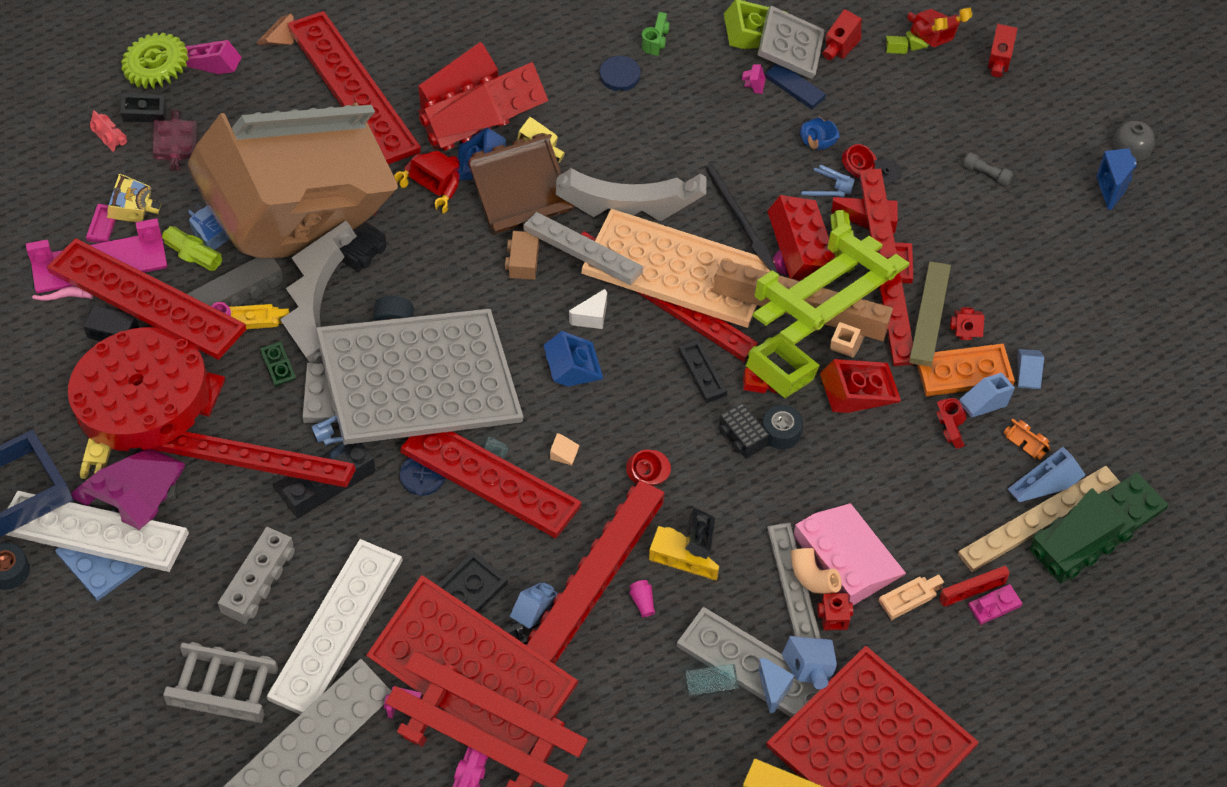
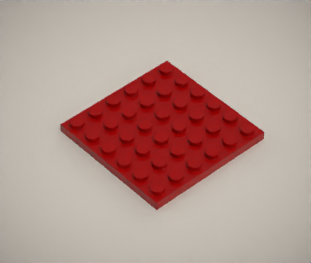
M865 646L828 682L825 688L813 696L767 741L766 747L801 778L822 787H938L978 746L979 742L871 649Z

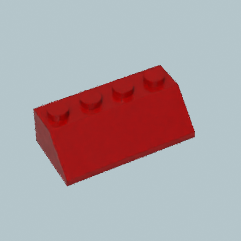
M479 42L418 86L420 109L425 108L424 103L435 99L436 102L443 100L442 96L453 91L455 94L462 92L461 88L471 83H473V86L481 84L479 80L490 75L492 79L498 77V68L483 43Z

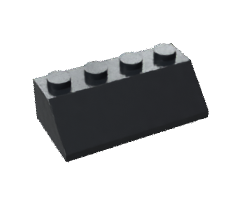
M341 443L320 456L354 464L356 470L347 487L286 476L273 484L274 489L297 519L376 472L374 458L362 443L346 445Z

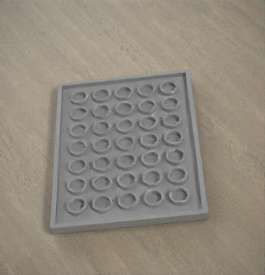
M491 309L316 328V336L344 445L521 423L524 417Z

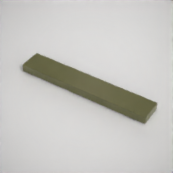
M929 261L910 357V363L932 367L951 268L949 264Z

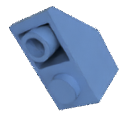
M999 373L982 379L959 401L972 418L1007 407L1015 387L1003 373Z
M540 582L520 592L510 617L530 629L539 624L544 613L552 607L558 593L554 591L551 585Z

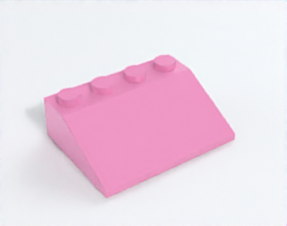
M851 503L815 513L795 524L794 538L802 549H814L816 566L820 570L834 568L839 572L842 586L838 592L848 593V602H852L853 605L906 575L905 571Z

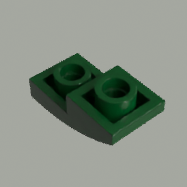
M281 341L260 348L274 386L296 379Z

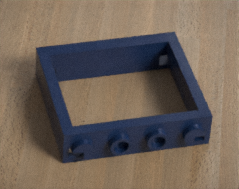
M34 430L0 445V467L33 451L53 486L0 512V537L73 501L65 481Z

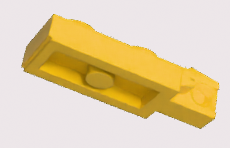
M272 304L229 307L231 317L245 323L247 329L277 327L279 324H283L280 319L290 313L289 308L278 309V307H273Z

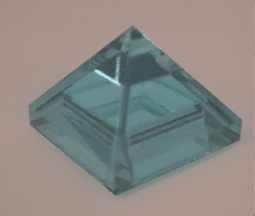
M489 436L484 449L505 459L509 446Z

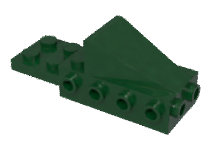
M1136 472L1107 492L1104 490L1098 494L1091 488L1079 503L1068 512L1067 516L1064 518L1058 517L1051 523L1049 528L1046 530L1040 529L1033 535L1030 551L1045 566L1049 573L1062 584L1068 579L1075 578L1085 567L1089 568L1094 565L1104 554L1109 555L1120 543L1128 542L1133 537L1134 531L1165 511L1169 504Z

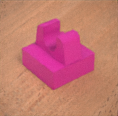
M761 64L753 65L752 70L743 72L742 80H745L744 86L753 88L754 93L763 94L766 77Z

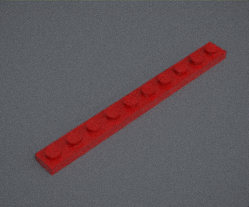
M860 170L859 177L869 234L872 238L883 244L882 248L876 252L889 259L897 253L882 170ZM899 272L892 280H888L879 286L882 305L893 308L887 330L893 366L913 365L910 363L913 341Z
M585 231L581 233V235L593 241L596 240V238ZM637 292L743 362L749 358V351L754 346H758V342L722 319Z
M184 432L168 443L151 448V450L342 487L348 486L356 470L353 463L190 432Z

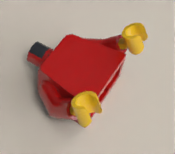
M964 8L959 10L960 16L955 14L948 17L933 9L920 13L913 9L908 14L907 20L913 23L911 33L924 40L930 46L937 47L954 39L960 21L966 22L972 18L971 8Z
M440 151L417 154L405 166V171L397 172L394 178L396 182L400 181L401 188L408 186L409 181L407 177H410L438 196L443 195L442 198H438L435 201V208L437 210L440 205H444L442 213H446L448 211L447 201L452 199L459 185V160L456 156L447 157Z

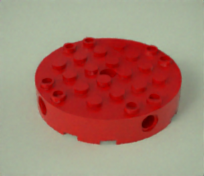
M155 327L135 328L120 331L98 342L79 360L69 380L68 399L80 428L95 443H102L108 445L110 449L129 451V448L142 447V450H146L174 440L195 423L194 419L200 412L204 411L207 405L210 380L198 348L189 344L187 340L179 339Z

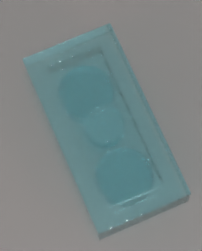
M735 664L686 671L689 696L739 688Z

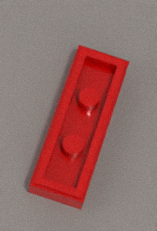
M1006 566L944 588L941 591L939 600L942 606L946 607L1006 584L1010 572Z

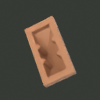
M288 14L281 17L256 43L258 45H292L294 38L289 32L287 23L294 21V16Z

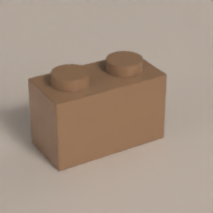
M513 231L512 239H508L507 252H510V257H506L505 270H509V278L535 280L539 238L528 232Z

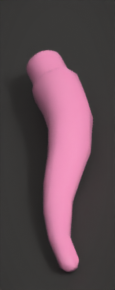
M71 286L48 295H33L32 298L36 300H56L71 296L92 299L93 295L76 286Z

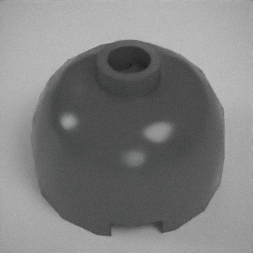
M1138 120L1127 121L1116 130L1112 146L1114 150L1129 148L1136 161H1142L1150 157L1154 150L1155 135L1148 124Z

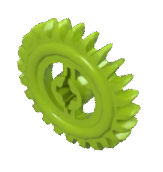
M154 33L153 36L148 34L146 38H139V42L134 41L132 43L133 47L126 49L127 52L123 54L124 59L121 61V69L126 79H129L131 84L135 83L137 87H140L142 84L147 89L148 83H150L151 87L155 89L156 82L163 87L164 79L171 84L169 76L178 79L175 71L183 74L182 67H187L186 61L189 58L184 42L180 41L178 37H174L172 34L166 35V33H161L158 35V33Z

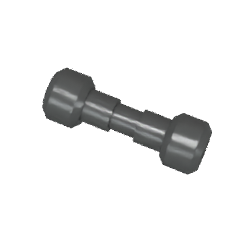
M972 152L967 153L962 163L963 167L968 170L976 169L989 174V176L997 179L998 184L1005 187L1009 186L1014 176L1013 171L1006 168L1001 170L995 166L992 167L980 160L979 156Z

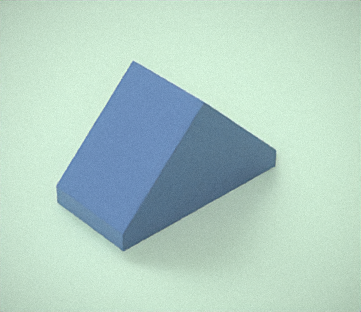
M1018 349V388L1041 389L1044 364L1043 354L1038 350Z
M760 658L758 671L769 713H774L791 689L794 675L766 658Z

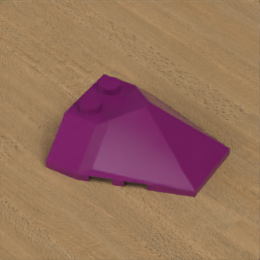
M146 449L97 471L71 492V496L74 500L87 506L96 498L119 509L123 523L140 530L156 516L159 511L158 506L162 500L165 501L167 498V491L170 486H174L185 468V464L156 450Z

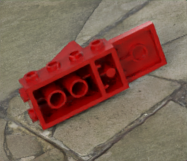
M533 62L493 79L491 75L479 80L481 84L473 86V83L461 88L462 92L455 94L453 91L442 96L443 100L436 102L434 99L424 103L425 108L418 110L420 114V121L427 131V137L431 146L434 149L442 148L443 151L455 147L454 142L459 140L462 143L469 141L473 134L487 127L491 129V126L498 125L500 127L510 123L509 118L547 102L548 98Z

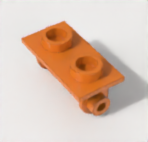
M1012 418L1011 421L1014 426L1012 428L1008 426L1005 429L1004 434L1006 438L1018 447L1026 441L1027 444L1023 447V450L1034 459L1042 460L1046 454L1044 450H1051L1048 444L1049 440L1040 433L1037 435L1029 431L1031 427L1022 420L1017 422Z

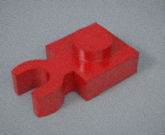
M745 368L743 373V390L765 394L768 389L773 393L779 394L753 371Z

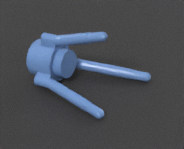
M819 165L820 169L814 168L813 170L837 180L835 189H838V191L801 192V195L838 196L844 198L845 194H851L855 179Z
M336 415L311 426L318 443L324 441L326 446L335 442H343L342 436L331 438V435L334 434L331 424L337 420Z

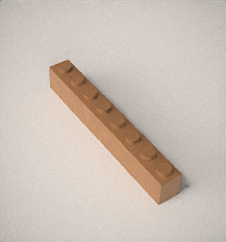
M722 259L715 274L713 292L764 306L771 300L765 298L760 301L754 295L757 280L769 272ZM783 276L778 278V282L787 289L800 282ZM821 288L804 301L817 308L839 292ZM860 299L825 323V325L837 328L839 322L861 329L860 335L884 341L893 308Z

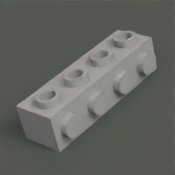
M269 527L265 528L219 600L218 605L222 614L244 624L250 618L255 617L261 599L267 598L273 580H277L281 576L283 564L286 560L289 561L294 554L295 549L291 537Z

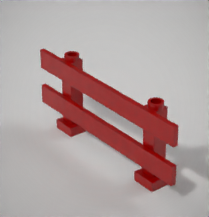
M415 651L413 652L405 669L431 683L422 699L394 686L385 704L412 717L407 726L401 723L397 730L401 737L423 747L427 741L423 734L427 726L520 773L516 782L510 780L506 787H533L535 782L545 787H564L569 775L546 764L555 746L579 758L588 739L565 728V723L559 719L552 717L549 720L457 673V668L446 662L441 665ZM449 691L539 737L531 754L529 755L439 709L438 706L446 692Z

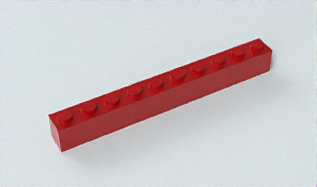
M642 480L638 482L636 487L632 486L630 488L627 500L624 504H619L612 522L608 521L604 526L601 538L595 539L588 557L584 556L581 559L577 573L575 575L572 574L568 578L564 592H559L555 597L554 606L551 611L544 613L540 627L531 632L528 638L529 643L527 644L529 648L553 664L557 662L663 505V491Z

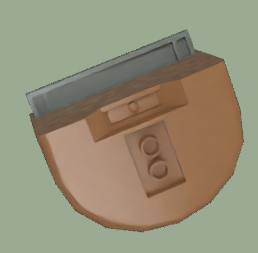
M358 103L338 108H311L300 111L295 109L288 112L274 111L263 114L258 112L242 115L232 128L225 113H220L197 143L188 161L191 177L220 227L241 253L255 258H283L296 255L344 221H347L352 230H355L374 215L398 187L367 123L375 113L373 106H359Z

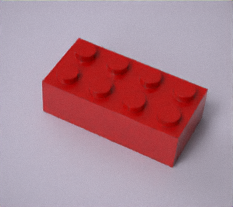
M780 195L767 212L789 278L802 281L836 257L832 251L827 249L829 237L816 200Z

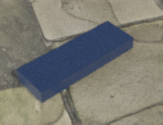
M775 64L765 73V77L811 110L825 99L826 94L792 70L779 64Z

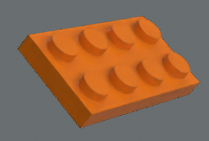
M1004 344L935 352L932 367L917 364L926 396L970 391L982 379L999 373H1003L1012 385H1014L1015 381Z

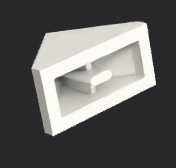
M604 289L569 310V323L574 326L603 329L607 306V291Z

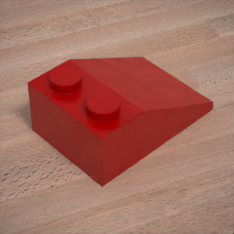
M834 359L820 373L832 412L850 413L901 402L888 363Z

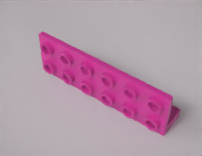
M157 218L136 222L139 236L90 245L144 273L167 268L163 239ZM48 239L26 244L27 253L32 264L36 293L74 286L48 272L47 266L62 251L52 252Z

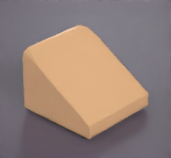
M557 433L550 451V459L573 465L579 445Z

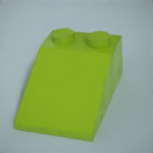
M735 0L724 13L729 45L742 49L759 48L769 7Z

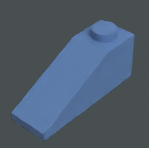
M1062 447L1009 487L1008 490L1019 502L1066 490L1083 478L1085 473L1074 457Z

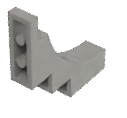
M571 168L557 177L556 195L592 217L609 208L633 216L640 211H644L658 221H662L706 195V177L699 174L687 182L674 178L649 184H620L598 180Z
M344 221L292 257L304 275L286 288L298 305V308L280 320L310 363L323 362L316 336V328L321 327L320 308L325 287L332 273L344 258L340 248L349 244L357 237L347 221Z

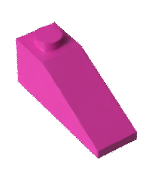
M228 40L185 46L188 51L187 56L189 60L186 61L188 67L215 74L234 72L242 58Z

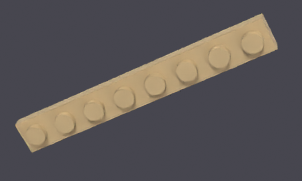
M1104 466L1076 484H1073L1070 488L1061 491L958 552V556L970 571L974 572L1032 538L1040 529L1045 530L1049 528L1051 523L1058 517L1064 518L1067 516L1068 512L1079 503L1091 488L1099 494L1104 490L1106 492L1121 482L1107 466Z

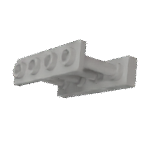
M195 642L189 644L181 643L182 655L187 657L178 686L174 688L166 686L163 696L167 705L262 723L264 711L258 701L267 673L277 675L278 668L275 660L268 656H250L242 651L236 653L228 652L220 647L207 648ZM196 660L210 662L201 691H188L187 687ZM220 664L234 666L225 695L222 697L212 695L211 691ZM243 669L258 671L249 700H236L235 694Z

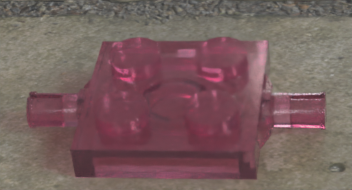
M172 110L171 120L154 121L153 157L154 159L171 160L170 169L174 171L175 164L176 170H179V160L190 158L197 145L196 121H181L180 111L176 110L175 116V110Z

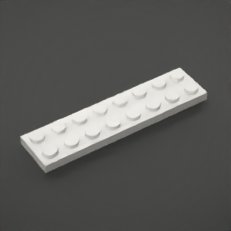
M17 491L8 508L35 494ZM69 502L5 535L170 572L189 532L187 528L150 520L144 527L138 530L123 523L120 513Z
M360 539L268 693V701L301 715L330 688L401 565L402 556Z

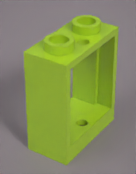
M780 333L773 338L769 337L763 344L754 346L748 353L749 359L746 367L784 398H787L813 381L820 366L797 346L783 339ZM773 352L777 353L793 366L796 371L788 375L768 359L767 356Z

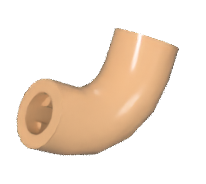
M813 548L790 551L794 574L803 587L819 594L835 593L841 589L842 580L839 572L834 568L820 570L816 566Z

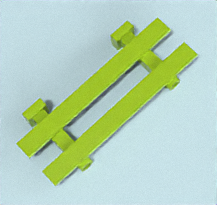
M844 223L831 231L827 247L833 253L839 249L844 253L790 289H787L778 282L779 274L773 270L757 280L754 297L760 301L765 298L771 301L755 311L753 317L764 325H768L788 312L798 321L781 331L780 336L790 344L795 345L815 330L821 329L825 323L888 280H892L896 274L909 266V262L897 254L889 259L876 252L882 248L883 244L871 236L860 241L850 234L852 227ZM859 263L870 270V272L817 308L804 301Z

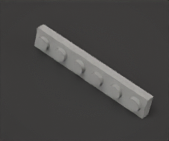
M538 212L524 224V231L629 285L643 273L642 265Z

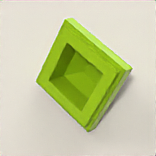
M907 31L906 35L912 51L929 46V44L915 36L911 31Z

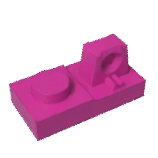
M1009 584L969 602L968 606L981 625L1020 608L1022 602Z

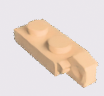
M940 575L929 580L925 577H918L881 596L879 603L889 618L893 620L932 600L936 596L935 592L943 588L944 581Z

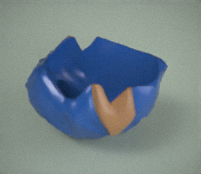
M821 117L807 121L800 128V136L803 142L812 149H826L837 143L840 137L836 125L831 120L824 121Z

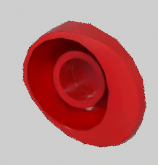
M855 144L846 149L842 154V163L845 169L855 177L860 178V170L875 168L876 164L874 162L877 158L868 147L862 144Z
M647 449L638 451L629 458L626 471L634 483L638 484L642 480L652 486H656L669 477L671 465L664 454L657 450Z

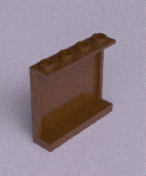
M536 134L532 137V140L528 141L524 139L512 142V146L504 147V145L492 148V152L485 154L484 151L476 152L469 159L468 165L492 235L523 226L536 212L549 218L572 211L576 207L556 195V180L562 173L550 141L551 134Z

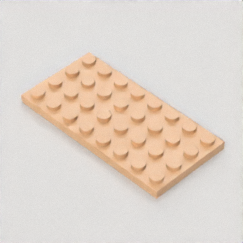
M614 209L610 210L595 242L642 265L643 273L629 285L586 262L582 267V274L747 328L757 305L714 293L715 274L722 259L770 272L757 255Z

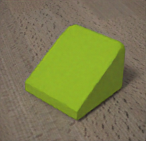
M886 36V53L907 54V37Z

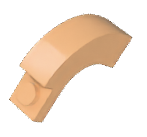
M839 322L831 340V350L853 358L864 339V336L860 335L861 329Z

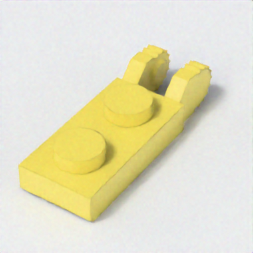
M89 438L80 470L81 479H86L89 475L90 465H96L94 474L107 466L111 452L108 445L97 444Z

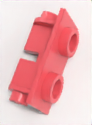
M93 111L90 128L101 138L103 143L113 152L116 145H125L127 143L126 135L119 128L115 129L116 125L107 115H98L96 111Z

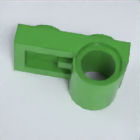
M659 12L655 28L649 27L643 30L642 50L644 52L659 56L660 49L665 48L666 37H664V34H668L670 22H666L667 13Z

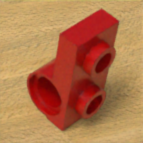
M955 398L937 402L940 411L936 413L940 423H945L947 429L943 432L948 443L952 442L956 449L964 447L965 444L958 428L959 425L965 422L967 417L963 406ZM953 410H958L955 414L950 415Z

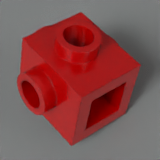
M961 307V310H955L954 316H951L950 329L961 340L983 337L984 314L981 311H974V308Z
M835 592L823 594L822 602L818 603L817 606L818 617H822L823 630L848 629L850 617L853 616V604L848 602V593Z

